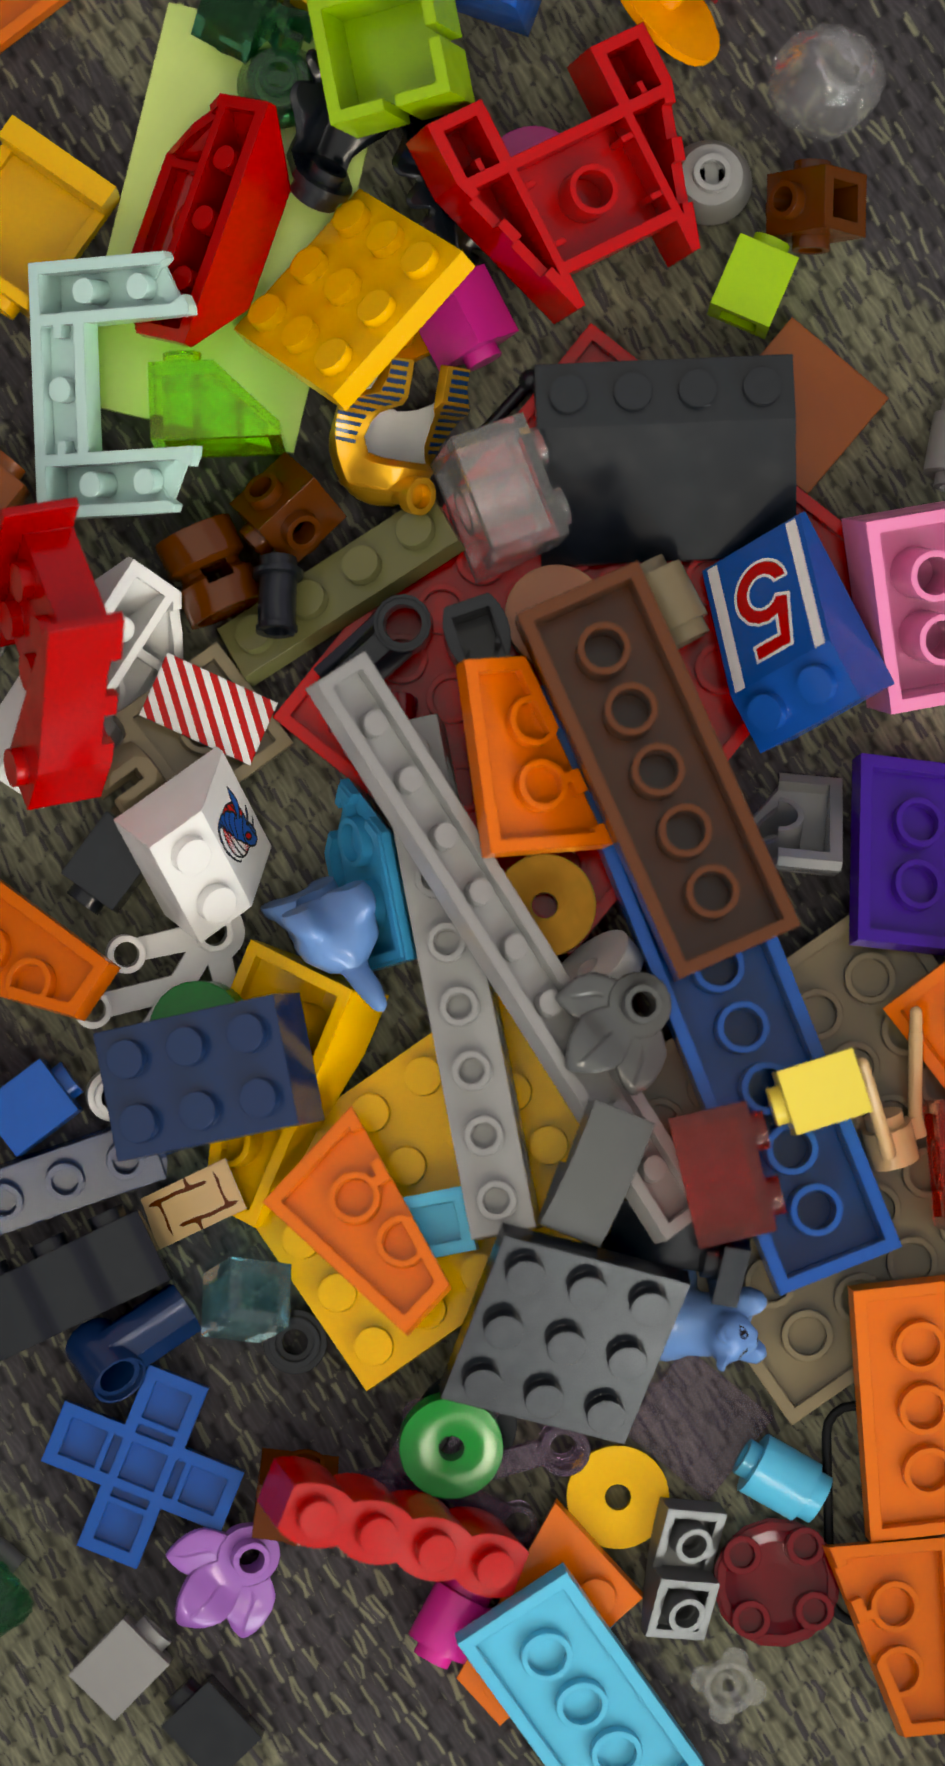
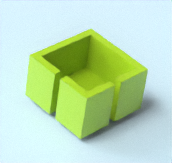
M306 0L331 126L358 139L410 124L409 114L423 121L457 111L475 102L465 49L451 42V40L462 38L455 0Z

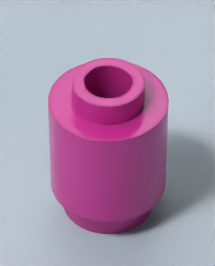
M455 1579L435 1582L408 1632L413 1639L418 1641L414 1652L428 1662L446 1670L452 1661L465 1664L468 1658L457 1645L454 1633L491 1610L493 1607L489 1604L492 1598L479 1596L466 1590Z

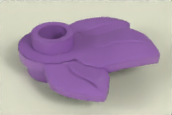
M253 1522L236 1524L226 1530V1532L202 1527L194 1529L179 1538L166 1552L169 1562L180 1572L187 1575L176 1600L175 1620L178 1625L188 1628H206L217 1625L227 1618L231 1628L240 1638H246L255 1633L266 1621L275 1602V1590L270 1576L276 1570L280 1560L278 1541L252 1538ZM249 1549L259 1550V1556L253 1563L248 1565L239 1563L240 1557L245 1551Z

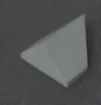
M779 772L778 787L753 815L778 872L834 877L841 872L843 864V778Z

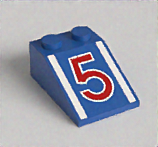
M806 512L799 513L702 571L730 696L760 753L800 737L895 684Z

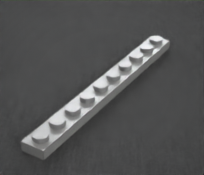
M366 651L360 653L307 687L306 691L578 1123L580 1124L588 1100L601 1101L655 1123L625 1198L654 1244L668 1241L712 1207L713 1204L644 1094L641 1092L634 1096L629 1095L618 1078L616 1067L597 1073H576L566 1069L567 1043L578 1019L571 1016L560 1006L556 996L571 981V978L496 858H482L477 828Z

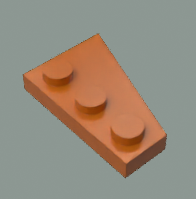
M527 657L465 659L457 664V679L482 858L605 849L612 845L613 842L604 823L598 824L585 797L584 792L588 788L579 769H572L557 737L556 732L559 726Z
M0 879V997L85 1021L121 967Z
M945 1534L875 1543L864 1541L822 1545L897 1734L905 1738L945 1734Z

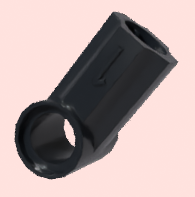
M406 594L393 595L384 600L377 608L375 614L321 661L314 670L323 678L353 657L366 651L385 681L410 657L426 648L432 639L434 631L433 618L424 603L416 597ZM398 609H412L421 616L422 626L420 633L409 642L400 643L393 641L389 638L386 630L388 618Z

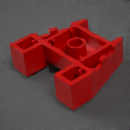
M644 22L591 46L566 67L592 117L591 119L511 157L482 99L427 124L406 143L434 201L553 324L564 320L585 306L571 275L652 236L668 268L701 248L693 202H688L682 168V162L686 160L682 136L677 137L672 109V105L676 102L673 81Z
M77 497L0 509V647L16 645L20 656V679L26 691L11 746L4 751V769L9 784L12 787L19 786L27 810L101 797L113 760L114 742L107 735L103 724L105 716L117 714L118 693L114 688L107 689V677L112 661L121 660L125 619L122 612L107 614L73 527L79 509Z

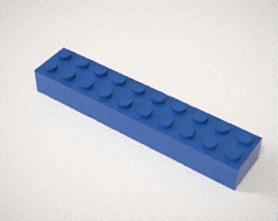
M541 685V690L559 726L556 732L557 737L572 769H579L546 692ZM588 789L584 794L598 824L604 823ZM612 844L605 849H597L634 943L638 946L644 958L643 965L646 973L659 978L670 993L672 1007L667 1021L668 1028L774 1293L781 1296L901 1248V1242L851 1118L800 1135H791L788 1124L777 1127L765 1091L766 1088L776 1086L772 1072L826 1056L778 936L674 982L614 845Z

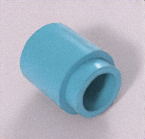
M770 1434L765 1435L759 1443L750 1439L738 1455L732 1470L734 1474L740 1477L737 1484L738 1491L789 1520H794L798 1517L807 1523L814 1519L823 1506L833 1483V1478L822 1472L823 1466L821 1463Z

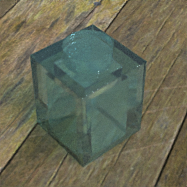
M229 1257L203 1274L201 1337L263 1343L289 1328L291 1264Z

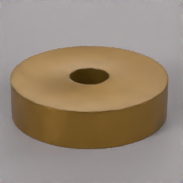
M537 854L523 858L513 864L505 874L556 956L565 954L575 948L590 931L596 913L595 892L587 875L572 861L552 854ZM540 894L552 896L557 903L555 914L549 918L538 917L533 912L532 901Z

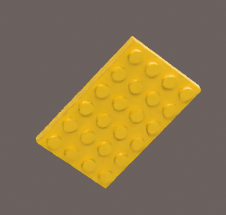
M498 996L540 1213L558 1163L566 1162L579 1123ZM432 1032L341 1095L320 1130L316 1131L305 1153L306 1155L352 1106L402 1197L461 1186ZM272 1210L261 1228H256L366 1391L372 1390L462 1327L497 1238L478 1240L479 1250L436 1258L452 1289L414 1331L407 1336ZM544 1226L533 1230L582 1243L580 1240Z

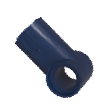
M169 1284L113 1322L106 1318H96L81 1324L67 1340L65 1350L68 1359L95 1397L101 1402L115 1403L130 1397L139 1389L144 1381L147 1366L201 1331L202 1328L179 1291L173 1284Z

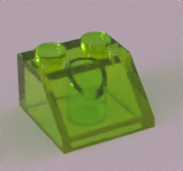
M176 350L163 353V361L148 362L150 440L154 448L202 446L201 458L282 455L284 452L287 453L286 440L280 421L214 360H202V353L199 351Z

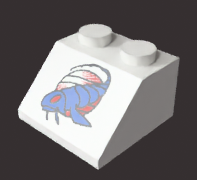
M216 746L113 820L164 915L199 943L205 941L252 906L272 847L223 751Z

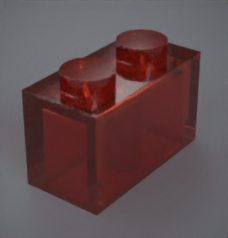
M747 1099L670 1117L668 1121L699 1249L777 1231L775 1216L785 1214L787 1210L778 1174L765 1177L759 1151L771 1149L763 1110L750 1112Z

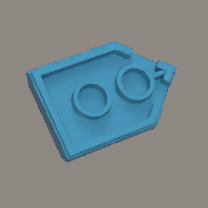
M349 778L341 779L335 798L336 806L342 808L339 828L329 832L324 852L328 875L334 877L338 887L353 881L364 880L371 887L376 897L375 915L379 935L368 959L369 967L373 972L417 960L394 833Z

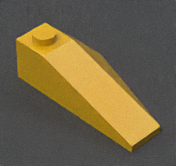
M250 939L231 989L238 993L243 1000L270 994L300 993L324 1118L326 1120L365 1055L382 1012L373 1010L358 995L342 974H329L305 963L298 955ZM324 1121L210 1144L208 1166L226 1158L247 1208L232 1216L254 1228H261L271 1211L263 1201L302 1160L316 1131L320 1130Z

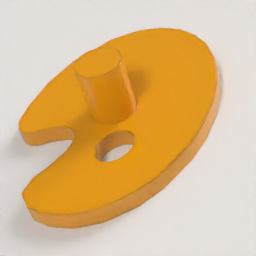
M620 0L637 25L644 22L653 42L673 58L691 66H705L716 58L720 50V36L712 13L704 0Z

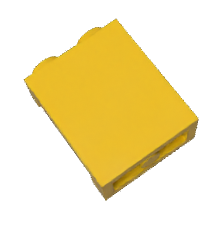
M12 114L0 131V141L2 143L0 146V313L14 320L19 312L30 319L28 263L80 258L120 202V195L115 185Z

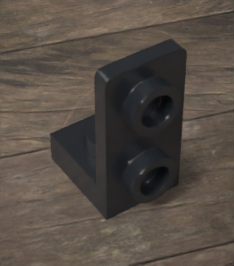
M624 1198L609 1228L605 1243L606 1250L675 1268L698 1271L699 1277L707 1278L711 1304L733 1308L738 1306L751 1255L744 1214L708 1209L668 1241L654 1244L629 1202Z

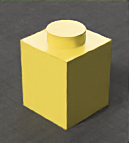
M853 1048L772 1072L776 1086L765 1089L777 1127L788 1124L791 1135H800L873 1111Z

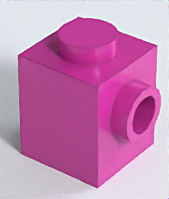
M485 264L476 266L418 330L439 372L441 365L456 367L465 364L466 368L470 369L471 372L490 364L502 355L498 346L519 331Z

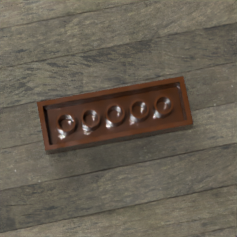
M637 560L517 613L515 625L674 982L799 927L801 923L639 561Z

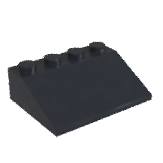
M793 354L534 365L533 390L541 567L546 565H566L570 567L631 564L637 560L641 564L660 554H663L667 563L678 559L681 562L718 561L796 516V411Z

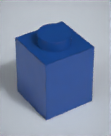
M39 1058L0 1088V1136L16 1157L24 1156L83 1111V1108L75 1098L84 1091L62 1062H59L52 1068L46 1059Z

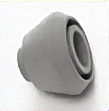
M702 140L684 148L686 160L682 162L688 202H693L696 223L714 226L732 220L745 208L752 191V174L746 159L731 145L717 140ZM701 170L704 171V180L700 175ZM719 171H722L724 174L722 181H719Z

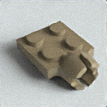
M217 641L189 661L191 664L255 692ZM150 690L119 711L113 718V721L121 730L123 740L113 749L112 764L100 798L102 800L106 799L129 781L133 784L131 788L114 800L116 806L110 809V811L116 817L212 750V748L139 716ZM271 718L251 765L245 764L226 754L224 755L239 784H241L288 750L294 742L274 718Z

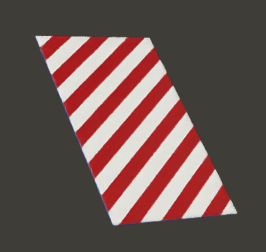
M167 653L139 716L212 749L217 746L224 754L251 765L278 703Z

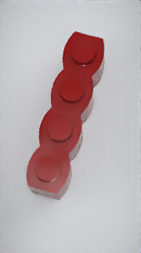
M282 1456L274 1458L257 1500L279 1532L296 1544L310 1548L338 1546L343 1553L354 1560L371 1565L397 1563L408 1574L422 1580L441 1582L455 1579L466 1590L483 1597L503 1598L512 1596L529 1555L527 1549L497 1516L486 1510L469 1506L448 1509L443 1502L428 1493L417 1490L390 1492L385 1485L372 1477L357 1473L332 1475L321 1464L304 1457Z

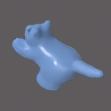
M326 876L311 882L308 887L298 893L272 900L261 906V912L266 918L276 922L288 932L289 938L294 943L296 954L305 963L329 974H342L358 995L373 1010L384 1012L387 1007L385 993L381 983L369 967L368 962L379 935L375 915L376 897L371 887L364 880L353 881L338 887L333 876Z
M687 1270L691 1285L660 1360L664 1362L678 1360L688 1355L699 1357L713 1356L716 1360L717 1369L721 1372L725 1371L727 1364L738 1360L753 1364L760 1363L767 1356L765 1345L758 1339V1331L751 1324L752 1316L762 1312L767 1306V1298L764 1294L750 1286L742 1287L737 1308L711 1304L709 1292L698 1289L696 1271Z

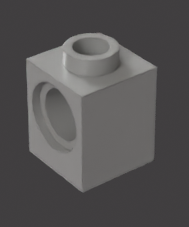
M128 1612L82 1658L68 1676L115 1721L170 1665L173 1656L166 1648L172 1642L167 1634L148 1616L144 1615L137 1621Z

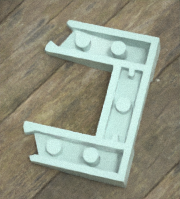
M155 251L28 263L37 503L77 497L79 509L75 520L179 513L183 504L176 500L188 466L198 467L202 457V446L195 445L102 451L98 327L198 315L197 305L192 295H181L168 268L174 260L171 252Z

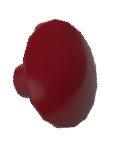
M765 1518L743 1526L725 1542L714 1565V1577L720 1583L716 1602L721 1616L738 1635L760 1646L787 1647L809 1639L817 1631L824 1629L830 1624L834 1616V1607L839 1598V1587L822 1546L827 1545L823 1537L817 1531L794 1520Z

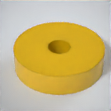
M624 1444L601 1446L586 1454L572 1470L566 1489L568 1511L600 1546L610 1549L631 1548L647 1541L652 1534L660 1497L669 1498L667 1480L656 1461L644 1451ZM613 1485H623L630 1492V1499L622 1508H613L605 1501L606 1491Z

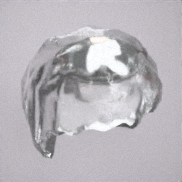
M820 23L804 31H796L774 55L773 63L769 70L767 96L774 102V113L785 126L798 129L801 134L810 140L820 139L822 142H829L850 133L870 115L880 102L881 94L886 86L884 57L874 48L867 36L860 34L856 29L846 27L842 23L833 25Z

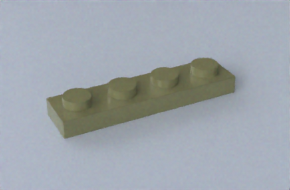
M435 499L432 509L425 515L409 514L402 509L304 572L303 580L297 583L296 624L298 632L293 637L274 639L258 635L256 633L258 603L217 630L244 679L251 686H255L375 609L384 600L398 594L465 551L466 548L437 499Z

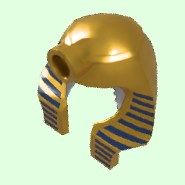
M394 357L347 411L337 406L329 435V453L334 470L339 478L338 482L356 499L375 506L400 505L406 513L421 516L432 509L436 499V489L430 480L434 471L430 464L452 429L469 414L468 381L470 369L441 365L435 402L418 410L397 411L392 408L404 405L409 396L415 360Z

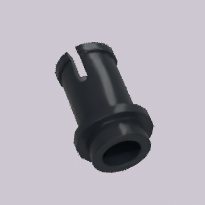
M281 552L263 554L259 557V565L252 570V578L258 582V621L256 633L262 637L282 639L293 637L298 632L296 624L297 583L303 580L304 571L297 566V558L294 555Z

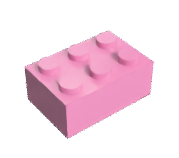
M945 501L842 518L852 602L895 682L894 685L866 700L867 708L888 714H897L945 705Z

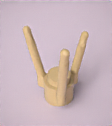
M918 1006L910 1009L907 1116H903L900 1107H882L868 1060L864 1057H860L857 1060L873 1111L866 1114L864 1118L860 1115L851 1118L873 1171H892L915 1163L920 1157L916 1140L927 1136L922 1115L923 1012Z

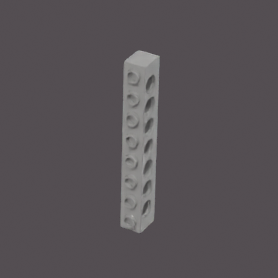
M437 714L409 719L459 799L444 722ZM393 829L471 1239L483 1240L497 1237L502 1223L529 1230L542 1228L541 1225L536 1224L540 1213L497 993Z

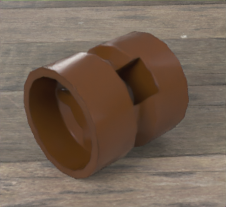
M229 513L212 516L187 526L168 536L155 546L169 580L182 583V608L192 630L216 624L258 603V582L252 578L253 566L251 562L240 561L238 558L244 546ZM219 569L222 578L208 583L205 576Z

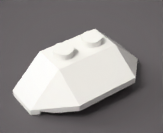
M127 557L94 580L107 614L122 612L125 619L121 660L112 661L107 677V689L114 688L118 693L117 713L151 689L167 653L183 659V632L179 609H182V592L131 557ZM19 675L0 704V781L21 794L19 786L12 787L9 784L4 769V751L11 746L26 694ZM115 715L105 716L103 725L107 735L113 740L115 748L122 742L123 736L121 730L113 721Z

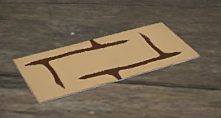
M226 1158L141 1198L159 1249L247 1209Z

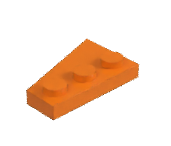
M350 1106L267 1196L263 1203L404 1334L409 1336L452 1289V1286L356 1111Z
M556 1498L537 1535L527 1549L529 1555L513 1595L564 1562L605 1622L611 1627L643 1599V1592ZM511 1596L501 1598L497 1605ZM467 1659L466 1663L460 1668L456 1679L501 1726L510 1718Z

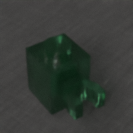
M200 0L191 35L215 47L219 52L232 56L245 64L266 41L271 44L276 52L294 62L300 54L303 41L310 44L314 39L309 12L298 8L286 7L283 5L284 0Z

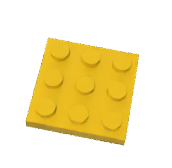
M359 188L346 203H343L336 210L331 221L314 240L293 258L288 269L270 289L254 301L248 313L236 325L234 330L249 346L344 411H347L476 266L462 250Z

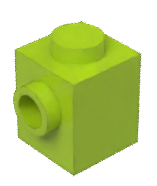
M755 232L752 238L740 233L712 297L707 315L765 339L799 257L788 253L790 246L775 236L763 232Z

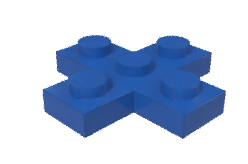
M150 1364L126 1422L69 1399L65 1400L41 1461L100 1484L77 1546L137 1569L161 1509L207 1528L222 1531L246 1470L186 1447L210 1386L155 1364Z

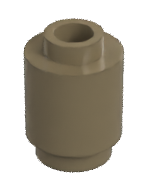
M660 554L640 564L677 649L707 634L710 629L703 617L708 612L680 559L667 563L663 554Z

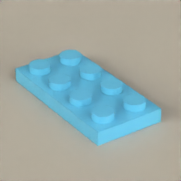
M564 1562L454 1633L457 1645L545 1766H705L701 1755Z

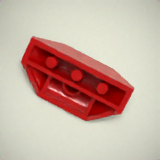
M220 93L210 104L211 111L194 122L166 153L131 254L155 251L171 252L174 260L168 268L180 294L192 295L197 305L198 315L134 323L136 333L139 335L192 348L250 308L291 191L277 108L269 101Z

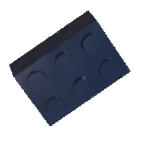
M300 993L270 994L93 1033L117 1161L146 1158L325 1120Z

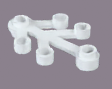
M239 915L224 926V937L216 944H208L205 941L199 943L180 927L139 937L129 934L115 936L109 941L105 956L121 967L119 973H134L142 967L147 959L182 952L184 954L169 976L105 991L100 998L104 1005L103 1014L96 1020L82 1021L76 1019L77 1022L86 1028L97 1029L104 1026L113 1016L151 1007L142 1022L150 1021L157 1002L167 991L181 983L199 981L207 966L212 981L222 983L231 988L236 976L232 957L241 948L245 937L242 917ZM123 942H131L137 949L136 960L128 966L119 965L114 959L115 948ZM99 1071L89 1080L85 1097L92 1112L100 1119L110 1122L108 1109L103 1105L101 1099L104 1089Z

